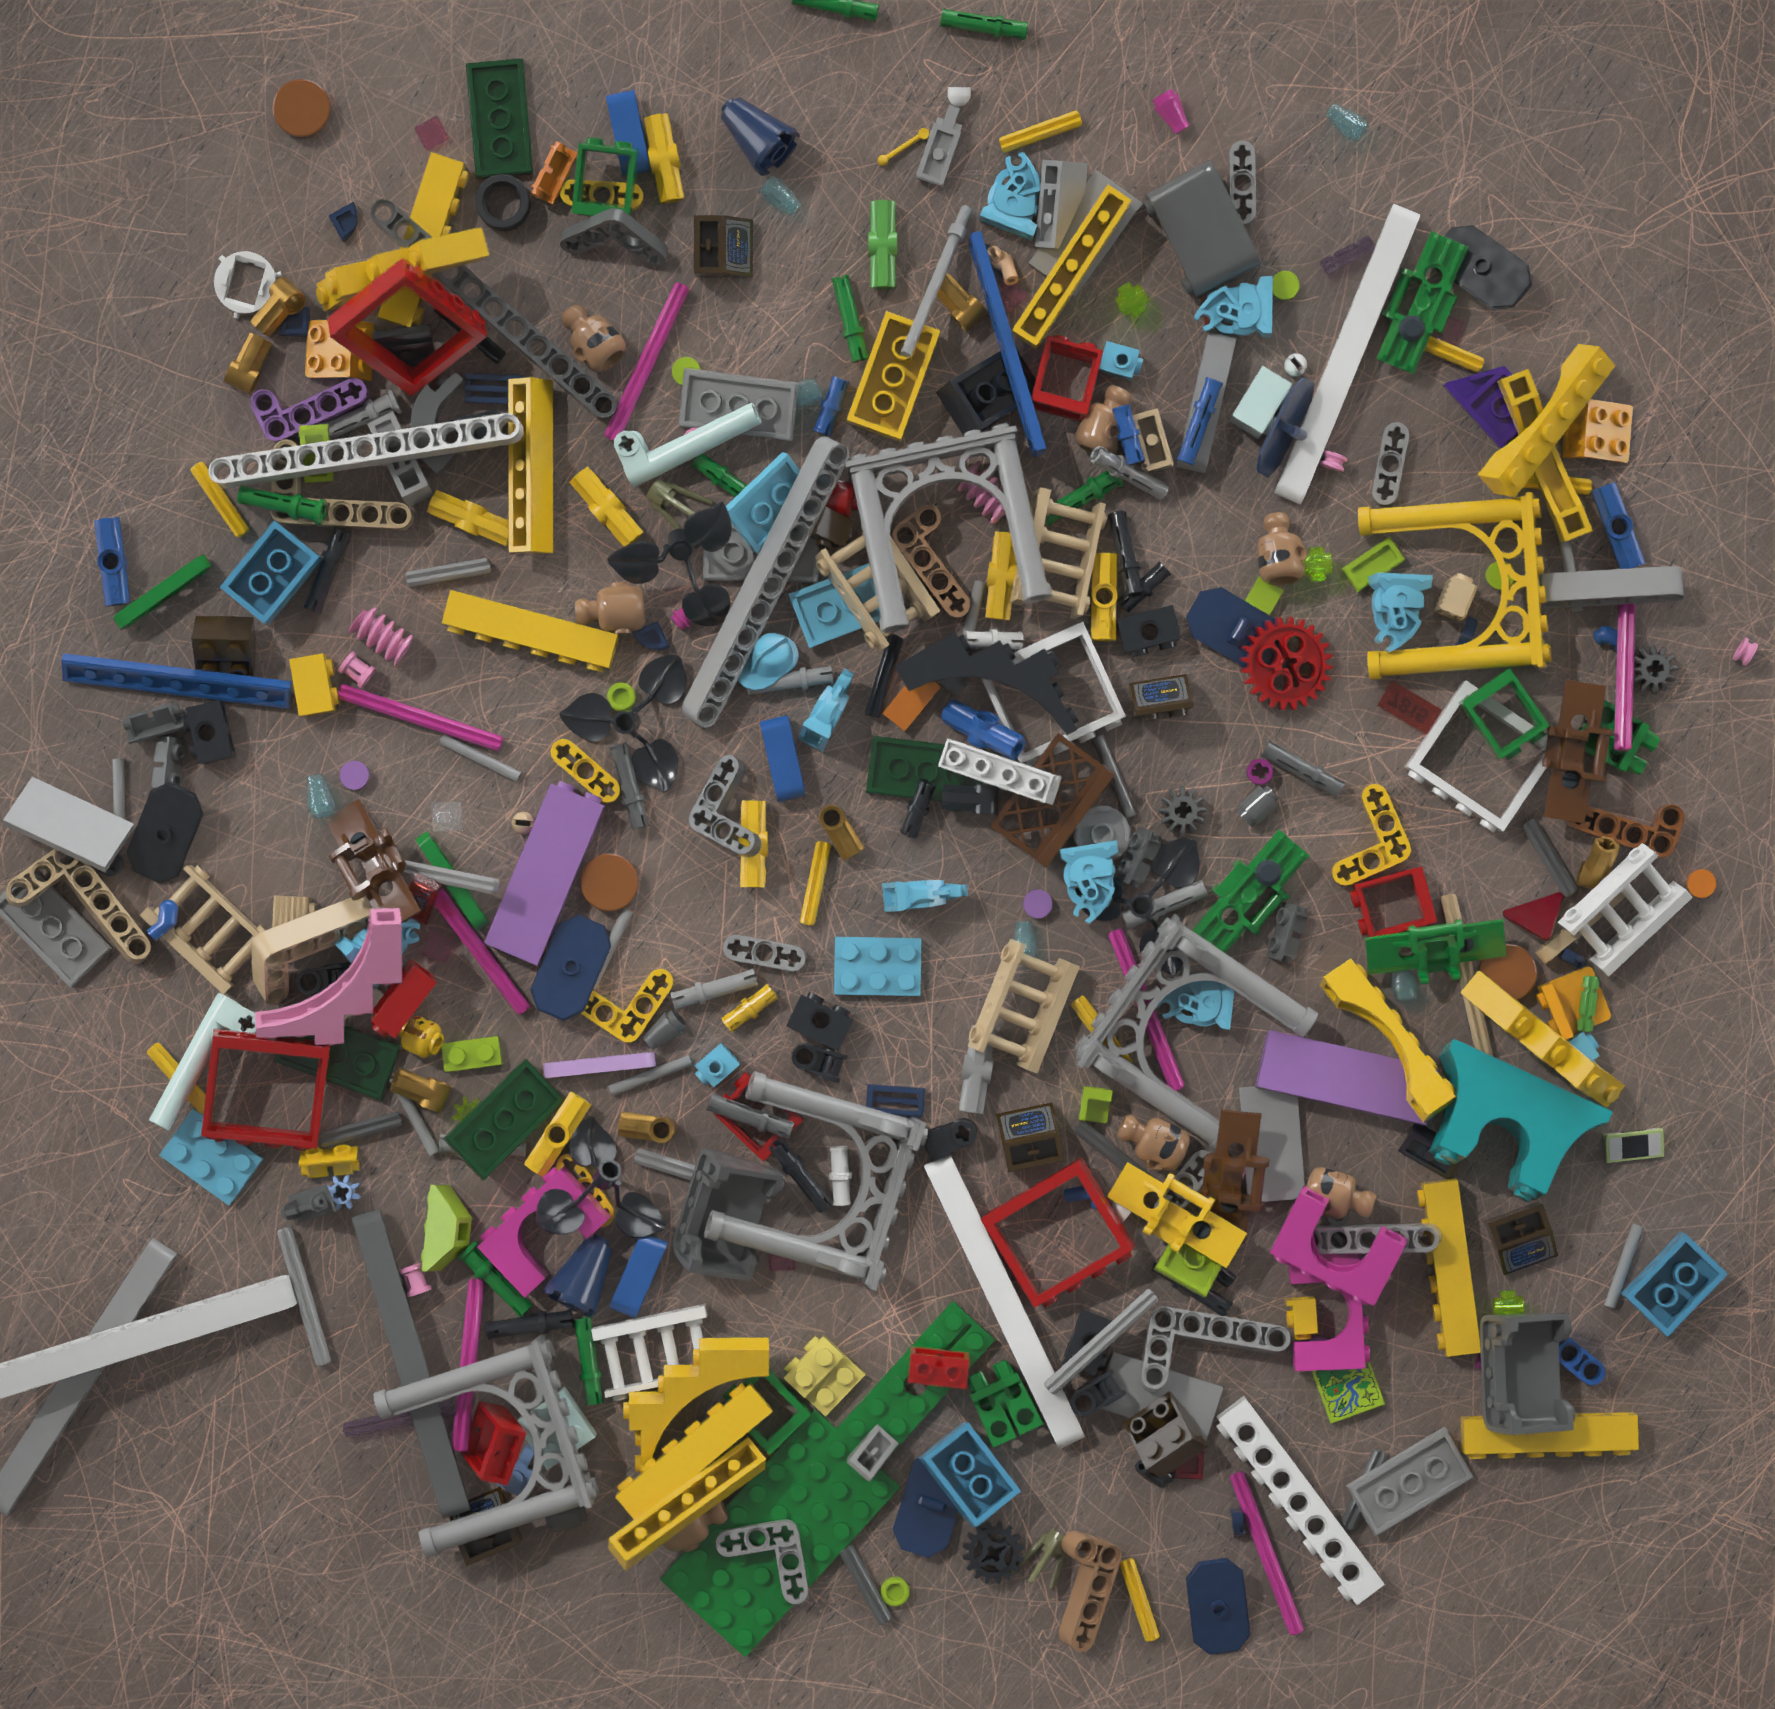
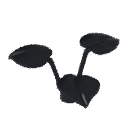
M723 502L692 514L685 521L683 529L672 530L667 538L668 544L663 546L664 550L660 557L658 546L645 541L624 546L607 558L609 565L624 580L633 584H643L657 576L659 572L657 563L664 562L667 554L670 553L674 559L678 561L684 560L695 591L686 594L682 598V609L685 616L701 626H716L724 622L729 612L731 602L726 589L717 584H707L699 589L690 562L692 547L698 549L701 546L708 552H716L725 547L729 542L732 531L731 518Z
M664 655L649 662L643 668L639 676V687L650 695L637 707H634L633 710L621 711L615 717H610L612 708L608 700L598 693H587L578 697L567 708L562 710L559 714L560 718L574 734L588 741H600L607 738L610 734L609 722L613 724L617 732L621 734L631 733L633 738H636L645 746L635 750L631 757L636 778L646 785L661 791H667L677 774L678 757L676 750L665 739H656L649 744L637 732L641 724L638 712L649 704L654 697L662 704H671L678 701L684 695L687 678L682 658L679 655Z
M1176 839L1159 848L1154 861L1151 862V868L1162 878L1148 894L1140 893L1131 900L1121 898L1124 891L1123 885L1114 876L1113 887L1115 890L1109 906L1105 907L1095 919L1111 921L1118 918L1121 913L1120 903L1129 906L1134 916L1139 918L1145 917L1155 929L1148 930L1142 935L1139 944L1140 953H1142L1149 941L1154 943L1159 937L1157 930L1160 926L1151 916L1155 908L1153 895L1166 880L1174 887H1185L1193 883L1198 876L1200 860L1197 843L1193 839ZM1079 887L1075 888L1076 894L1081 898L1082 893ZM1081 909L1083 912L1090 916V912L1088 909ZM1170 957L1162 965L1161 970L1175 975L1182 967L1183 961L1178 957Z
M593 1116L584 1120L571 1137L569 1153L572 1160L578 1166L587 1167L592 1165L593 1170H596L592 1176L593 1182L575 1201H573L568 1192L562 1189H551L545 1192L537 1204L536 1223L546 1232L556 1235H566L575 1232L585 1219L583 1211L577 1205L596 1187L601 1190H608L614 1187L615 1205L619 1208L615 1214V1223L626 1236L644 1238L663 1231L666 1228V1223L657 1207L640 1193L628 1192L622 1198V1202L620 1201L619 1186L621 1181L618 1178L621 1175V1167L613 1160L617 1152L615 1142Z

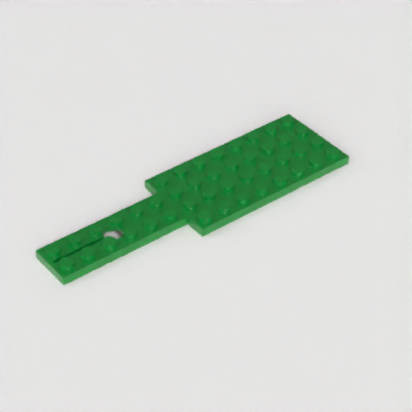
M952 1300L911 1346L968 1352L970 1368L995 1341V1338ZM911 1346L837 1427L815 1408L811 1416L768 1459L765 1464V1470L748 1481L727 1504L725 1509L728 1519L722 1524L717 1525L713 1523L708 1525L709 1534L707 1538L700 1542L696 1549L684 1552L660 1578V1581L744 1657L752 1651L793 1604L787 1602L782 1594L775 1549L725 1557L716 1549L718 1534L723 1530L782 1519L793 1521L799 1529L809 1588L900 1488V1485L882 1468H879L868 1482L847 1463V1457L877 1424L899 1443L895 1447L896 1449L952 1388L927 1385L926 1390L920 1395H912L907 1392L904 1382L909 1372ZM782 1526L781 1532L773 1533V1527L767 1528L770 1533V1544L775 1543L774 1537L783 1536L784 1541H788L790 1535L794 1534V1531L788 1530L787 1526ZM754 1530L749 1534V1541L752 1545L760 1546L765 1542L766 1537L762 1531ZM740 1532L741 1538L737 1540H731L730 1535H726L725 1540L720 1542L721 1546H726L727 1550H732L734 1544L742 1543L741 1549L747 1548L744 1542L745 1532ZM787 1554L783 1557L782 1563L787 1569H795L799 1564V1560L796 1555ZM799 1572L793 1576L784 1575L785 1580L791 1577L792 1586L791 1589L787 1590L788 1593H793L796 1598L799 1597L800 1592L804 1591V1589L797 1586L796 1576L802 1577V1573Z

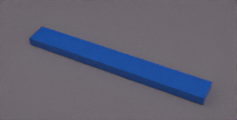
M981 231L974 232L970 235L968 245L1029 449L1033 458L1042 456L1046 446Z
M63 653L61 659L63 681L287 709H291L292 681L212 671L204 672L195 669Z

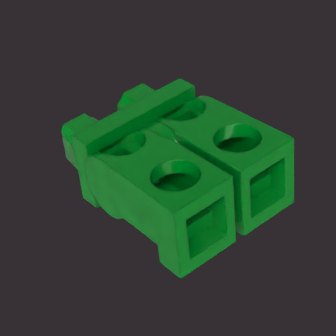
M1604 699L1600 728L1614 730L1613 736L1609 738L1605 764L1619 772L1627 771L1632 774L1641 775L1647 761L1635 755L1639 746L1653 752L1660 738L1649 730V725L1633 716L1632 748L1628 751L1615 750V705ZM1581 723L1578 731H1583L1587 727V723ZM1589 734L1584 753L1595 758L1598 735Z
M1006 1359L992 1365L998 1380L992 1383H987L982 1370L968 1376L969 1385L972 1390L970 1396L993 1448L1017 1437L1005 1412L1007 1409L1020 1435L1043 1425V1420L1018 1372H1014Z

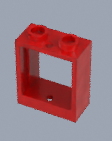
M1062 335L1047 336L1031 395L1034 409L1079 422L1086 418L1103 350L1097 349L1098 347L1095 344L1089 342H1082L1081 344L1071 342L1069 338ZM1050 353L1091 363L1082 402L1041 391Z
M1422 866L1353 884L1354 891L1350 892V898L1354 909L1359 907L1362 919H1358L1357 922L1361 936L1373 937L1407 931L1408 926L1414 925L1415 928L1437 922ZM1410 877L1421 918L1374 931L1363 890Z
M410 959L402 969V983L391 984L374 1006L373 1013H369L372 1021L371 1024L373 1025L372 1028L385 1038L388 1034L395 1038L436 985L435 976L416 961Z
M745 1072L734 1083L737 1090L731 1096L725 1093L722 1097L736 1101L747 1090L751 1075L749 1076ZM783 1109L790 1116L787 1120L794 1122L792 1133L804 1118L799 1113ZM714 1113L763 1162L772 1154L769 1151V1146L772 1145V1142L778 1138H783L773 1134L760 1147L732 1119Z
M911 1346L908 1382L966 1389L969 1353Z
M479 1401L470 1426L468 1450L465 1452L461 1451V1455L481 1480L508 1486L527 1432L505 1406ZM476 1427H480L478 1432H474Z

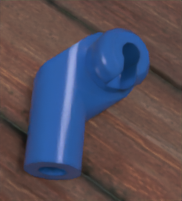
M1601 626L1600 629L1595 630L1593 634L1595 642L1599 645L1603 643L1612 645L1617 653L1618 630L1609 626Z
M165 900L160 904L158 921L147 930L155 941L177 924L178 906L173 900Z
M1084 1186L1064 1189V1197L1067 1203L1091 1200V1207L1097 1210Z

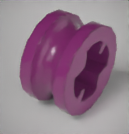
M1255 759L1247 766V777L1254 784H1265L1272 778L1273 768L1267 760ZM1260 763L1261 767H1266L1268 773L1264 774L1265 779L1259 780L1258 776L1252 775V769H1256L1254 765Z

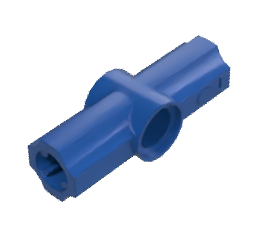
M1614 482L1592 490L1591 494L1603 523L1604 534L1609 539L1619 569H1631L1645 564L1633 531V522L1627 515L1616 483ZM1613 520L1623 522L1625 530L1622 535H1617L1612 531L1611 524Z
M120 518L94 520L99 555L97 564L101 570L105 606L130 604L131 598L127 575L128 560L124 553ZM116 554L119 558V564L115 569L109 570L106 560L110 555Z
M956 699L949 701L943 709L941 715L943 723L967 735V740L970 744L979 748H991L1011 760L1018 758L1024 750L1026 744L1024 736L1000 724L997 715L988 711H976Z

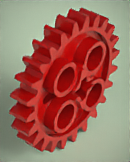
M1276 617L1275 626L1270 620L1264 621L1266 630L1261 627H1255L1258 636H1247L1251 646H1242L1241 648L1248 653L1247 657L1239 658V661L1246 663V667L1240 669L1239 672L1248 673L1249 676L1243 681V684L1253 685L1249 694L1260 693L1257 699L1258 702H1263L1268 698L1267 707L1273 708L1277 702L1279 710H1285L1287 702L1291 710H1296L1297 701L1301 706H1307L1306 697L1316 700L1317 696L1314 691H1325L1321 681H1330L1331 679L1324 674L1325 670L1333 669V666L1326 664L1325 661L1333 657V655L1324 654L1323 651L1329 646V643H1320L1319 640L1322 638L1323 633L1313 635L1315 626L1308 625L1304 628L1305 620L1299 619L1295 625L1293 617H1287L1285 624L1281 617ZM1292 636L1299 643L1295 652H1291L1287 646L1288 640ZM1275 640L1279 641V647L1281 652L1275 646ZM1267 648L1273 653V659L1269 664H1265L1262 660V653ZM1284 659H1290L1291 661L1287 665L1288 668L1281 667V664L1285 662ZM1303 663H1307L1310 667V674L1306 678H1302L1299 674V667ZM1277 675H1281L1285 681L1284 687L1279 691L1273 684L1274 678ZM1291 675L1297 681V687L1293 686Z

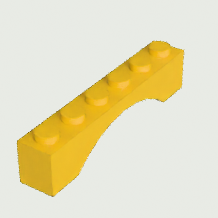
M1578 344L1562 364L1558 385L1543 411L1518 437L1495 452L1479 472L1478 476L1494 494L1510 497L1517 496L1616 365L1601 347Z
M1529 369L1497 381L1518 435L1528 428L1543 411L1540 397ZM1555 445L1536 469L1534 476L1561 542H1566L1593 530Z
M1351 958L1325 975L1320 986L1336 1008L1366 1019L1390 1041L1404 1069L1406 1101L1424 1123L1452 1104L1455 1098L1454 1088L1446 1078L1442 1079L1436 1071L1437 1066L1433 1059L1428 1055L1425 1056L1420 1050V1044L1414 1034L1411 1032L1407 1033L1401 1025L1402 1019L1394 1009L1390 1010L1384 1002L1385 997L1381 990L1376 986L1373 987L1367 980L1368 975L1365 969L1360 964H1355Z

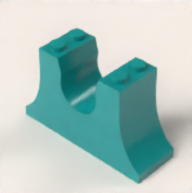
M1453 1039L1442 1047L1439 1059L1444 1067L1447 1080L1454 1088L1455 1098L1452 1104L1445 1109L1441 1125L1429 1153L1436 1155L1434 1159L1448 1166L1451 1163L1456 1164L1465 1159L1477 1145L1480 1132L1485 1125L1501 1126L1514 1136L1518 1146L1517 1160L1510 1169L1508 1189L1514 1191L1513 1195L1516 1198L1530 1202V1200L1534 1201L1547 1194L1559 1163L1573 1142L1584 1132L1595 1130L1608 1123L1613 1112Z

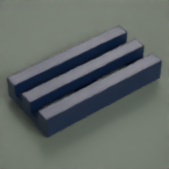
M465 373L464 402L508 405V398L471 396L472 391L508 393V386L472 385V380L508 382V379L524 378V376Z
M868 1084L866 1107L893 1115L923 1117L925 1088ZM873 1091L919 1094V1099L873 1096ZM872 1102L918 1105V1111L872 1107Z

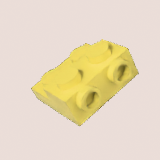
M823 1334L820 1339L814 1336L806 1344L804 1349L807 1352L800 1360L795 1356L786 1365L784 1370L787 1373L784 1375V1379L826 1417L865 1376V1373Z

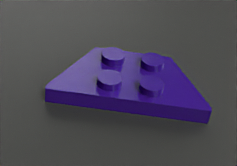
M1505 366L1445 383L1443 387L1499 449L1519 436L1497 382L1512 375Z

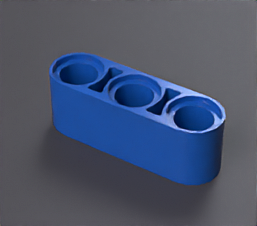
M630 90L606 95L615 141L632 142L633 148H639L636 174L650 172L651 168L635 91ZM618 155L622 176L626 177L629 156Z
M788 715L760 721L778 803L805 797V787Z
M653 1235L638 1239L609 1308L631 1318H636L669 1242Z
M1569 1336L1566 1341L1559 1342V1363L1588 1385L1599 1384L1604 1379L1605 1368L1599 1360ZM1572 1345L1575 1350L1574 1356L1569 1360H1563L1561 1357L1562 1348ZM1590 1363L1596 1364V1375L1586 1378L1583 1373L1585 1366Z

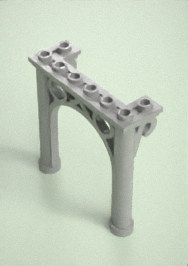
M1000 424L994 426L992 431L981 433V430H972L964 433V437L953 439L952 436H943L936 439L935 443L925 445L924 442H915L909 444L907 449L896 451V448H887L879 451V455L868 457L867 454H858L852 456L850 461H845L849 481L853 482L881 614L879 619L881 632H896L910 626L908 615L905 612L890 540L893 518L900 506L911 495L937 483L953 481L970 483L992 494L1003 507L1007 517L1024 602H1038L1052 597L1050 584L1046 582L1017 449L1018 437L1016 426L1010 427L1009 424ZM961 455L959 460L961 472H955V467L944 465L940 460ZM985 456L990 460L991 465L987 471L977 476L970 473L965 467L969 458ZM928 462L927 468L918 474L919 480L914 482V476L908 466ZM935 468H936L937 471H939L940 473L934 474ZM996 468L999 471L1003 493L988 481L995 473ZM904 474L908 478L907 486L900 493L887 490L883 486V481L888 475ZM879 493L885 498L893 500L886 512L885 518L882 512Z
M1174 914L1171 920L1166 917L1157 930L1159 937L1154 943L1149 941L1141 953V956L1144 958L1138 966L1133 964L1124 977L1127 982L1121 990L1116 988L1108 1000V1003L1111 1005L1105 1013L1100 1011L1091 1024L1094 1029L1088 1037L1083 1035L1075 1047V1050H1077L1075 1053L1076 1062L1080 1068L1083 1066L1089 1068L1091 1064L1100 1071L1210 1144L1209 1148L1215 1151L1219 1120L1162 1082L1152 1072L1146 1061L1144 1034L1154 1009L1170 992L1178 987L1195 981L1207 980L1219 982L1232 988L1301 1037L1309 1031L1318 1013L1310 1007H1303L1184 926L1180 921V917ZM1170 957H1178L1184 963L1182 976L1174 979L1165 978L1161 974V967ZM1188 957L1211 972L1189 973L1190 962ZM1155 968L1157 980L1165 986L1161 989L1157 985L1151 990H1141V986ZM1132 999L1138 1005L1136 1017L1140 1018L1139 1024L1130 1017L1120 1018ZM1144 999H1151L1146 1006ZM1122 1025H1130L1136 1032V1041L1126 1047H1119L1113 1042L1114 1034ZM1106 1036L1108 1047L1102 1044ZM1137 1051L1141 1069L1120 1055Z
M754 1071L749 1080L746 1099L831 1122L840 1126L850 1135L858 1149L861 1160L862 1176L859 1192L846 1216L834 1227L819 1234L808 1236L796 1235L712 1210L706 1223L704 1238L713 1241L721 1239L858 1278L870 1289L876 1290L878 1284L881 1285L886 1275V1268L883 1267L884 1262L880 1260L881 1252L885 1253L889 1245L890 1237L887 1236L889 1226L894 1225L897 1218L898 1209L895 1206L898 1197L902 1198L906 1188V1181L903 1180L906 1169L910 1170L913 1165L915 1155L912 1153V1150L918 1151L919 1146L925 1144L928 1135V1129L925 1128L926 1123L913 1116H910V1119L766 1078V1074ZM853 1127L878 1135L872 1137L864 1144L862 1138ZM892 1138L898 1140L897 1145L892 1141ZM879 1142L887 1143L890 1152L886 1163L881 1166H874L871 1163L868 1152ZM871 1170L875 1173H884L889 1170L883 1192L877 1189L875 1184L876 1177L871 1176ZM868 1190L871 1192L873 1196L867 1197ZM879 1204L873 1225L866 1218L857 1216L860 1211L865 1213L871 1205ZM853 1223H862L866 1229L862 1243L858 1246H850L846 1241L845 1229ZM838 1235L839 1242L844 1250L820 1243ZM865 1251L863 1256L858 1255V1253Z
M544 1334L538 1336L528 1346L390 1391L383 1389L374 1392L375 1406L382 1420L470 1391L490 1392L504 1398L518 1410L532 1436L534 1465L524 1490L516 1498L505 1504L420 1530L419 1539L427 1558L439 1555L440 1551L579 1506H585L586 1509L590 1508L597 1501V1494H600V1488L595 1477L591 1478L589 1471L584 1472L588 1470L584 1454L578 1453L575 1444L579 1442L577 1431L574 1426H569L566 1417L570 1415L566 1399L560 1398L557 1389L561 1387L556 1370L551 1371L550 1368L555 1351L551 1340H546ZM534 1368L536 1374L528 1370ZM514 1375L510 1382L509 1390L489 1383ZM522 1378L530 1379L535 1385L537 1396L532 1402H524L515 1395L517 1382ZM543 1396L551 1418L549 1421L539 1417L537 1412L531 1414L529 1409L539 1405L543 1400ZM539 1428L545 1429V1430L542 1432L541 1435H540ZM555 1432L562 1454L550 1451L543 1455V1449L548 1447V1437L551 1433ZM551 1458L559 1461L563 1470L562 1480L555 1483L547 1480L541 1473L544 1461ZM570 1477L572 1484L565 1486ZM537 1481L545 1488L552 1490L525 1499L531 1493Z

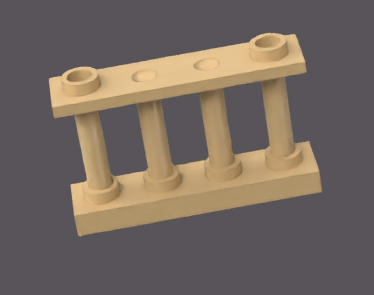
M1040 487L1032 492L1030 502L1039 547L1040 543L1043 544L1045 541L1083 551L1080 568L1041 558L1044 571L1077 579L1074 595L1051 590L1052 597L1046 599V601L1072 607L1070 618L1077 619L1083 616V613H1086L1089 608L1090 596H1087L1100 530L1104 529L1107 521V513H1104L1106 504L1099 503L1093 506L1091 512L1054 503L1053 499H1050L1051 490ZM1054 514L1089 523L1086 540L1047 530V527L1044 526L1046 516ZM1017 567L1010 603L1021 606L1026 602L1023 600L1022 586Z
M862 532V536L831 556L826 549L821 550L815 556L817 560L816 566L823 576H828L864 630V638L868 645L873 649L876 648L879 653L890 645L885 637L893 632H881V629L878 628L869 614L879 607L877 596L862 604L853 589L872 578L870 565L847 580L837 567V565L866 547ZM890 536L901 593L906 594L911 601L910 608L905 610L908 620L910 622L918 617L926 622L938 614L940 610Z
M187 865L183 870L190 875L189 879L169 900H173L179 906L198 885L204 888L211 897L182 928L178 927L175 929L173 927L162 937L214 987L225 995L235 987L231 982L233 979L232 974L252 954V940L259 933L267 929L261 924L256 927L208 881L210 875L199 865L195 868L192 865ZM220 904L232 917L203 947L199 946L196 949L189 942L191 939L190 935ZM147 907L140 916L150 926H153L158 921L159 907L156 909ZM241 924L253 935L252 938L224 967L220 966L217 969L210 962L212 959L211 955Z
M1010 939L1009 943L1002 950L1001 963L978 1021L969 1033L968 1046L984 1053L986 1045L1013 1054L1018 1056L1016 1065L1038 1073L1080 966L1061 958L1058 959L1055 965L1024 954L1026 945ZM1021 964L1049 975L1050 981L1047 989L1042 992L1014 981L1013 977L1018 965ZM1010 991L1038 1002L1040 1007L1036 1017L1032 1019L1003 1008L1002 1005L1007 992ZM997 1018L1028 1029L1029 1034L1025 1044L1021 1046L991 1034Z

